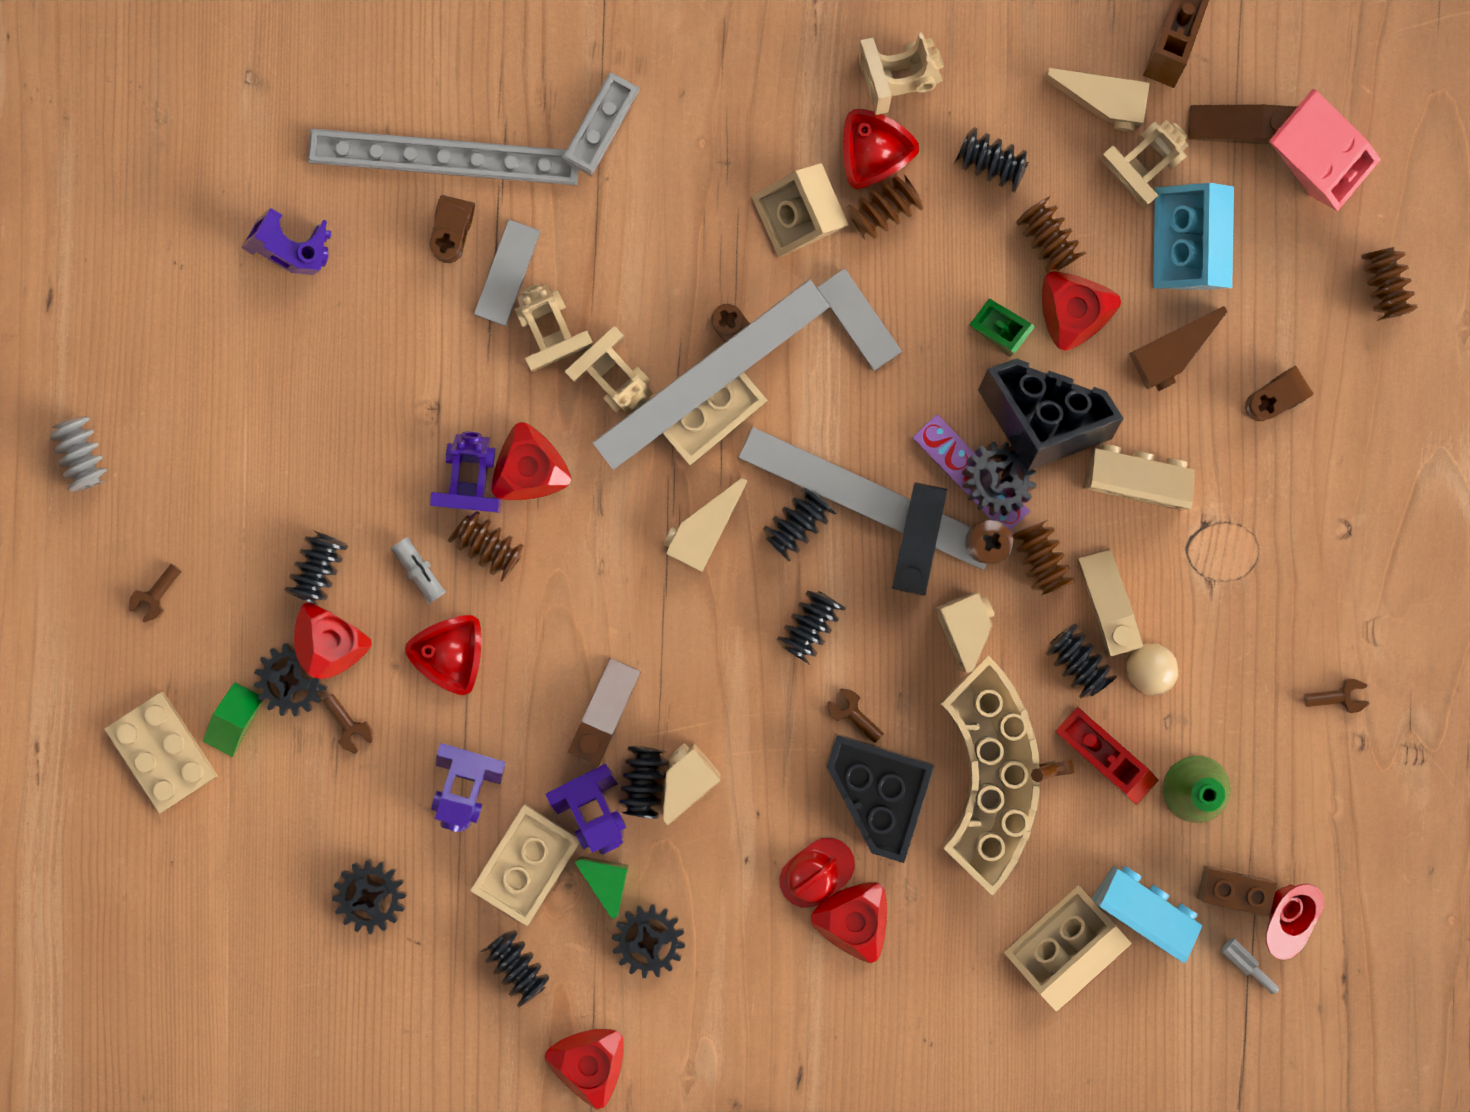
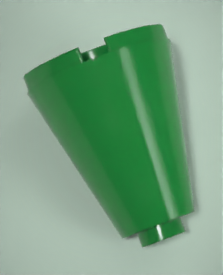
M1192 755L1181 759L1169 768L1164 778L1163 795L1166 804L1174 815L1184 821L1202 823L1212 820L1224 810L1229 801L1231 789L1228 775L1220 764L1208 757Z

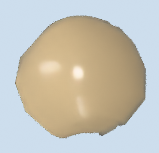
M1158 643L1143 644L1142 648L1133 650L1126 665L1129 681L1145 695H1163L1173 688L1179 676L1175 656L1169 649Z

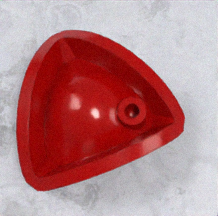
M853 109L847 114L843 133V156L847 180L851 187L862 189L873 185L903 168L919 153V143L915 137L893 119L883 114L875 115L874 111L866 109Z
M1052 271L1045 276L1043 281L1042 306L1045 323L1054 344L1064 351L1071 350L1094 336L1113 317L1121 305L1120 296L1116 292L1080 276Z
M521 422L514 425L503 444L495 466L491 491L496 498L502 500L535 499L563 490L569 485L571 475L563 458L546 437L528 423Z
M306 602L301 606L295 623L294 647L300 665L312 677L326 679L336 676L353 666L371 648V639L358 628L313 603Z
M464 615L436 623L422 630L406 643V656L420 673L436 685L452 693L466 695L473 690L479 670L481 656L480 621L474 615Z
M876 882L863 883L846 888L826 899L812 912L811 924L823 937L844 952L867 963H873L880 958L886 934L887 899L885 889Z
M611 1029L583 1031L568 1036L552 1045L546 1051L544 1058L556 1076L580 1099L595 1109L604 1108L610 1100L619 1078L624 1052L623 1037L618 1031Z

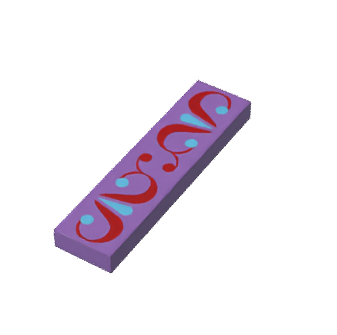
M936 414L912 438L969 496L972 493L971 488L966 489L962 486V484L969 480V477L964 476L962 471L966 467H971L966 460L971 455L976 454ZM999 478L997 479L998 483L996 484L995 488L1001 484ZM1002 495L996 496L997 499H1003V500H1004V499H1010V498H1011V497L1005 498V497L1002 496ZM977 498L972 500L978 506L979 500ZM1024 504L1017 512L1012 509L1011 513L1007 516H1003L1000 509L993 516L989 515L988 506L981 509L991 520L1003 523L1009 530L1013 529L1030 512Z

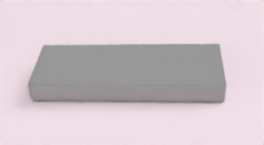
M610 72L563 155L562 161L592 177L638 95L640 88Z
M508 220L474 315L507 326L538 242L540 230Z
M845 268L817 287L873 371L902 352Z

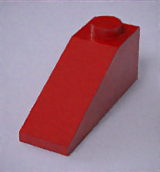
M1079 707L1055 731L1135 805L1159 781L1150 769Z

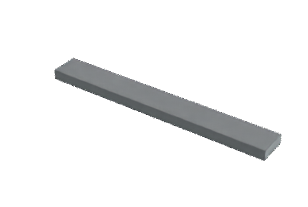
M322 129L310 130L309 164L577 186L579 172L578 169L562 161V157L566 150Z
M809 278L594 440V446L614 470L831 306Z
M752 427L739 456L740 459L904 533L911 499ZM942 514L936 549L984 570L987 563L973 560L965 547V537L971 527ZM983 536V540L986 542L984 549L994 548L995 544L991 541L992 536Z

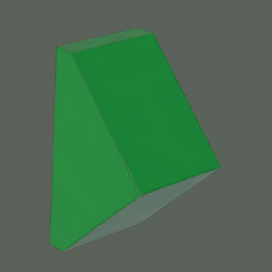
M990 298L969 324L1009 357L1015 354L1035 328L1032 323Z
M234 682L213 712L203 742L234 757L263 700L258 699L260 695Z
M581 856L576 860L575 864L610 917L614 919L619 914L629 865Z

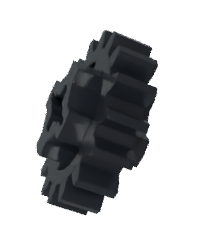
M991 442L987 449L981 446L975 451L976 455H971L966 460L971 467H966L962 471L964 476L969 477V480L962 484L963 488H971L972 490L968 500L977 498L979 500L977 509L980 511L985 506H988L989 515L991 516L996 514L999 509L1003 516L1011 513L1012 509L1017 512L1023 507V503L1031 500L1032 496L1028 491L1036 487V483L1029 481V478L1036 474V471L1026 470L1015 450L1013 452L1009 451L1010 446L1008 442L1002 444L999 449L996 442ZM993 458L1002 459L1003 461H1002V462H995V461L992 460V459H993ZM1003 470V473H1002L1001 476H1000V477H1001V479H1000V483H1001V484L998 485V486L995 488L996 484L998 483V481H997V479H998V477H999L998 473H1000V472ZM1002 495V496H1004L1005 498H1008V497H1011V498H1010V499H1004V500H1003V499H997L996 496Z
M289 643L283 644L282 653L275 647L270 649L272 658L261 657L260 661L265 667L264 669H255L254 671L255 674L261 676V681L254 683V687L263 688L264 691L258 699L264 700L268 698L270 700L267 707L268 710L279 706V714L281 716H285L288 709H291L294 717L299 716L300 707H303L307 712L312 711L310 702L321 703L322 698L317 693L318 691L327 690L328 686L322 684L321 679L311 678L306 675L297 659L295 649L291 651ZM290 657L286 667L281 670L273 669V666L279 660ZM293 670L294 678L299 679V683L292 685L289 690V683L284 680V675L291 674ZM270 682L275 683L280 691L279 698L273 693ZM301 690L310 691L303 700L293 702L297 692Z
M367 859L364 868H361L355 862L352 864L354 873L351 874L349 871L344 870L341 875L345 882H336L334 884V887L340 890V894L334 895L332 901L341 903V906L335 913L346 914L347 917L343 921L344 925L349 924L351 921L355 922V932H359L363 926H367L368 934H372L375 925H378L384 931L387 929V919L392 923L398 920L394 911L403 912L405 906L399 903V899L405 898L407 892L399 891L398 889L404 883V880H394L395 868L388 872L384 871L385 862L383 861L377 867H373L371 859ZM367 874L379 876L385 882L380 884L372 881ZM354 880L357 889L354 897L348 899V889ZM366 888L370 893L383 890L373 900V905L370 900L365 902L363 900L357 903L366 893ZM392 893L391 905L385 913L383 907L384 898ZM359 909L367 912L372 919L361 917L354 911Z
M640 904L637 905L636 915H633L628 910L625 912L626 923L617 921L616 926L621 930V933L613 934L612 940L620 942V945L613 948V953L623 954L619 964L620 966L626 963L631 964L630 974L640 969L642 970V978H646L648 971L653 970L655 976L660 977V968L663 966L668 971L673 970L670 962L671 959L681 960L682 956L676 952V949L685 948V942L678 940L677 937L684 934V928L675 929L674 925L678 922V917L675 916L668 919L666 917L668 913L666 907L660 913H657L655 904H651L649 911L644 912ZM650 919L663 923L667 929L660 930L651 925ZM637 922L638 932L636 936L626 940L628 930ZM644 927H646L647 933H649L651 938L657 937L658 939L654 942L653 955L651 950L648 949L647 944H640L644 938ZM672 942L667 955L660 959L659 951L662 945ZM638 952L647 958L648 963L635 959L631 954Z

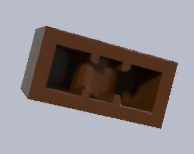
M1204 865L1197 898L1204 903L1270 917L1277 884L1269 879Z

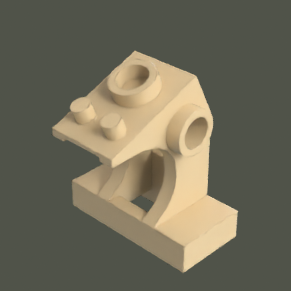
M920 32L916 42L909 43L904 47V53L892 56L879 53L874 38L860 40L857 58L875 115L888 113L892 96L915 91L925 93L931 91L936 87L937 83L943 81L939 69L944 67V63L938 48L931 49L932 46H935L932 38L926 40L922 32ZM909 68L911 76L893 79L891 72Z
M1167 120L1161 125L1155 121L1140 135L1145 140L1125 158L1114 145L1099 158L1143 208L1158 196L1149 186L1148 182L1166 165L1173 169L1187 157L1183 152L1189 146L1185 141L1187 135L1176 123L1171 125ZM1149 145L1163 159L1150 172L1136 158Z
M535 284L526 288L522 292L523 295L517 297L520 307L515 308L516 314L522 327L530 326L540 348V352L525 358L532 372L594 345L587 330L573 337L571 336L560 311L565 309L566 306L558 289L551 292L548 284L543 286ZM553 312L561 330L543 338L535 320Z
M614 326L565 370V373L576 383L588 372L606 391L607 394L603 399L616 413L622 409L629 415L648 401V398L653 394L646 386L651 380L638 366L632 370L613 350L625 338ZM617 364L630 379L615 392L602 377Z

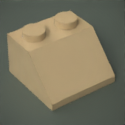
M822 163L797 170L752 195V199L778 257L823 239L849 225Z

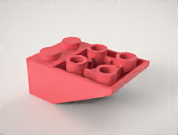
M1315 89L1311 90L1269 140L1307 193L1336 211L1344 205L1381 160L1370 143Z

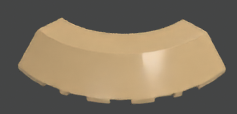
M988 655L975 666L974 671L967 673L939 701L955 722L962 736L969 765V786L962 813L955 827L941 846L993 896L1019 861L1018 859L1026 842L1029 840L1037 811L1040 786L1039 782H1035L1031 778L1032 770L1039 768V752L1027 710L1006 674Z

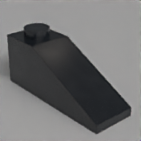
M914 482L892 589L926 595L948 489Z

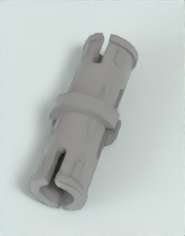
M406 537L390 548L408 574L405 575L407 579L414 581L428 604L446 593V590L442 588L429 569L431 564L428 560L424 562L409 537Z

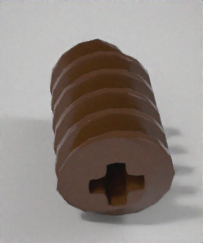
M904 175L905 182L898 176L892 178L894 189L886 183L882 184V196L872 190L869 193L871 203L862 197L859 198V210L851 204L846 207L850 219L864 240V234L866 233L874 239L877 238V226L885 232L889 231L888 219H891L897 225L900 224V212L910 218L912 216L911 205H914L920 211L923 210L922 201L906 175Z
M1049 196L1022 213L1016 223L1018 226L1029 224L1023 233L1025 237L1036 235L1030 246L1032 249L1043 247V250L1038 255L1039 260L1050 258L1045 270L1059 271L1085 255L1086 252L1074 253V249L1079 244V241L1067 242L1066 239L1072 230L1071 228L1059 229L1065 219L1064 217L1052 218L1058 207L1056 205L1045 206L1051 197Z
M1394 247L1361 255L1363 260H1372V263L1366 266L1364 271L1376 275L1367 281V285L1379 288L1370 294L1371 299L1382 301L1373 307L1374 312L1384 313V316L1377 321L1409 314L1418 308L1417 304L1406 302L1415 293L1414 291L1403 289L1412 280L1411 278L1400 276L1409 267L1408 265L1397 263L1406 254L1403 251H1395Z
M476 511L470 516L467 515L451 534L448 542L451 543L460 538L457 549L462 551L470 546L468 557L473 559L481 554L479 565L484 567L492 562L490 574L495 575L502 570L503 573L500 581L503 582L521 558L524 545L520 543L512 549L510 547L512 536L509 535L501 541L499 539L502 531L500 527L489 532L491 523L489 519L481 524L477 523L480 512Z
M994 520L981 521L974 524L968 530L965 537V547L968 554L977 562L998 563L1010 555L1013 547V537L1010 530L1003 523ZM993 535L991 541L995 544L994 548L984 549L986 542L983 540V536Z
M1046 521L1017 531L1012 535L1013 540L1024 541L1016 550L1017 552H1028L1029 555L1021 563L1022 565H1033V568L1026 573V576L1038 578V581L1031 586V589L1042 590L1043 593L1041 595L1053 592L1074 582L1073 577H1062L1070 568L1069 565L1057 564L1065 555L1063 552L1052 551L1060 542L1058 539L1048 540V537L1055 529L1054 527H1043Z

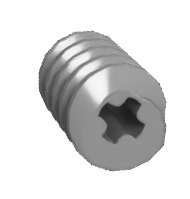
M79 417L57 424L52 427L57 428V430L50 434L51 440L62 441L54 448L55 453L66 454L59 460V465L71 467L63 473V477L65 479H75L67 487L69 492L81 491L106 482L100 480L99 477L107 472V468H96L95 464L103 459V456L91 454V451L98 447L99 444L98 442H87V438L94 434V430L82 428L90 420L89 417Z

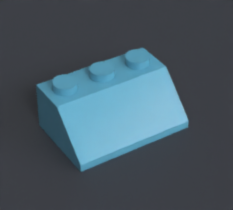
M1200 183L1155 187V192L1158 196L1155 198L1153 288L1194 290L1232 288L1234 186Z
M1113 866L1091 899L1099 907L1185 964L1202 928V925L1195 921L1198 914L1182 903L1176 908L1167 902L1170 895L1154 884L1150 889L1140 884L1139 880L1142 876L1127 866H1124L1122 870Z

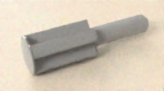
M1235 937L1224 944L1220 952L1224 953L1244 974H1251L1271 994L1278 992L1279 987L1258 967L1259 962Z

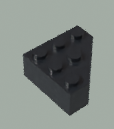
M1016 358L988 368L978 391L1027 471L1113 439L1124 418L1107 391L1094 386L1090 390L1074 384V379L1050 370L1046 374L1030 368L1028 362Z
M835 733L826 767L871 853L904 863L934 765L921 759Z

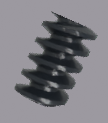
M973 127L967 133L954 164L962 158V169L965 171L972 164H975L976 176H979L985 169L988 170L987 181L989 182L996 175H1000V187H1003L1011 180L1012 192L1015 193L1029 163L1026 161L1027 151L1023 149L1017 156H1014L1013 144H1010L1002 151V139L998 138L992 145H989L990 134L985 133L978 140L977 128Z
M805 487L801 489L804 501L796 497L791 499L795 510L787 507L782 509L785 520L776 516L772 519L776 527L775 530L768 526L763 528L767 537L766 540L789 562L790 557L787 550L798 553L800 549L796 541L800 540L807 544L810 540L806 531L817 534L819 530L815 522L819 521L824 524L829 522L825 511L837 514L817 493Z
M313 530L317 534L316 537L306 536L304 539L312 548L300 549V553L307 559L306 562H295L294 564L302 573L290 574L289 576L297 585L296 587H285L284 590L297 598L319 605L316 600H326L328 597L321 590V587L331 588L333 585L326 575H336L338 573V570L331 565V562H342L343 560L336 550H346L348 545L341 540Z
M807 590L806 596L811 603L800 602L798 606L804 614L793 613L791 616L797 624L796 627L785 625L784 627L790 637L778 636L776 640L782 648L810 665L805 655L816 657L817 651L812 644H824L825 641L819 633L830 634L832 629L827 624V620L838 622L839 617L833 610L845 611L846 607L820 591L813 592Z
M1074 623L1051 640L1049 643L1050 647L1045 654L1047 656L1056 653L1059 655L1054 663L1055 667L1063 664L1067 665L1062 676H1075L1070 686L1072 688L1081 685L1084 687L1079 695L1080 699L1094 696L1112 683L1117 676L1106 677L1110 671V666L1107 664L1097 667L1102 656L1100 654L1089 656L1094 646L1091 643L1081 646L1085 635L1082 632L1072 635L1077 627V624Z
M628 746V751L635 754L636 758L625 761V764L634 768V770L623 773V777L631 781V785L621 786L620 790L629 795V798L618 800V804L627 808L625 812L621 813L657 819L659 813L650 807L661 805V799L654 796L653 793L663 792L664 786L655 782V780L666 777V773L658 769V767L668 765V759L660 755V753L667 751L643 746Z
M512 930L499 936L480 952L488 950L491 952L485 960L487 964L496 961L499 963L493 971L494 975L506 973L501 982L502 986L514 984L509 993L510 997L522 995L517 1004L519 1008L546 988L545 984L549 980V975L537 976L541 969V964L529 965L533 958V953L521 954L526 944L524 941L513 943L518 933L516 930Z

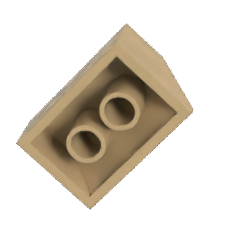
M1101 444L1100 449L1095 448L1091 450L1083 489L1178 510L1192 509L1195 470L1186 468L1187 462L1167 458L1166 463L1153 461V454L1134 451L1133 456L1120 454V447L1108 444Z
M970 592L934 607L957 665L961 671L966 673L974 671L992 627L990 618L995 616L987 597H982L979 593Z
M684 743L669 757L668 761L670 764L667 769L663 821L667 825L720 781L721 773L695 743L689 748Z
M1078 885L1012 944L1004 954L1057 1012L1132 943Z

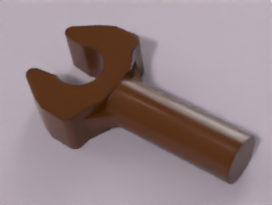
M170 564L149 591L142 592L137 590L132 594L129 601V611H135L142 601H147L150 604V610L144 616L143 622L159 618L164 612L160 605V598L182 571L175 565Z
M1344 679L1343 686L1339 690L1304 694V703L1306 707L1342 704L1349 713L1359 712L1367 707L1369 702L1363 700L1354 702L1350 697V693L1354 689L1367 688V684L1357 679Z
M841 688L839 691L848 699L849 706L845 710H840L834 703L828 701L827 704L831 716L836 721L850 719L864 734L876 743L884 733L859 710L858 701L860 696L852 690Z
M331 694L322 701L342 728V737L338 742L343 749L354 754L359 752L356 744L352 741V734L354 732L361 733L368 743L373 742L372 728L368 722H354L334 694Z
M1072 759L1041 763L1039 768L1032 770L1031 778L1035 782H1040L1054 776L1074 773Z

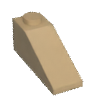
M1048 68L1045 73V80L1104 122L1114 124V129L1132 132L1134 127L1139 128L1144 123L1150 83Z
M741 478L683 521L678 529L672 527L663 544L669 547L666 554L703 572L748 481Z
M1111 549L1078 558L1106 656H1114L1142 648L1143 644L1135 616Z

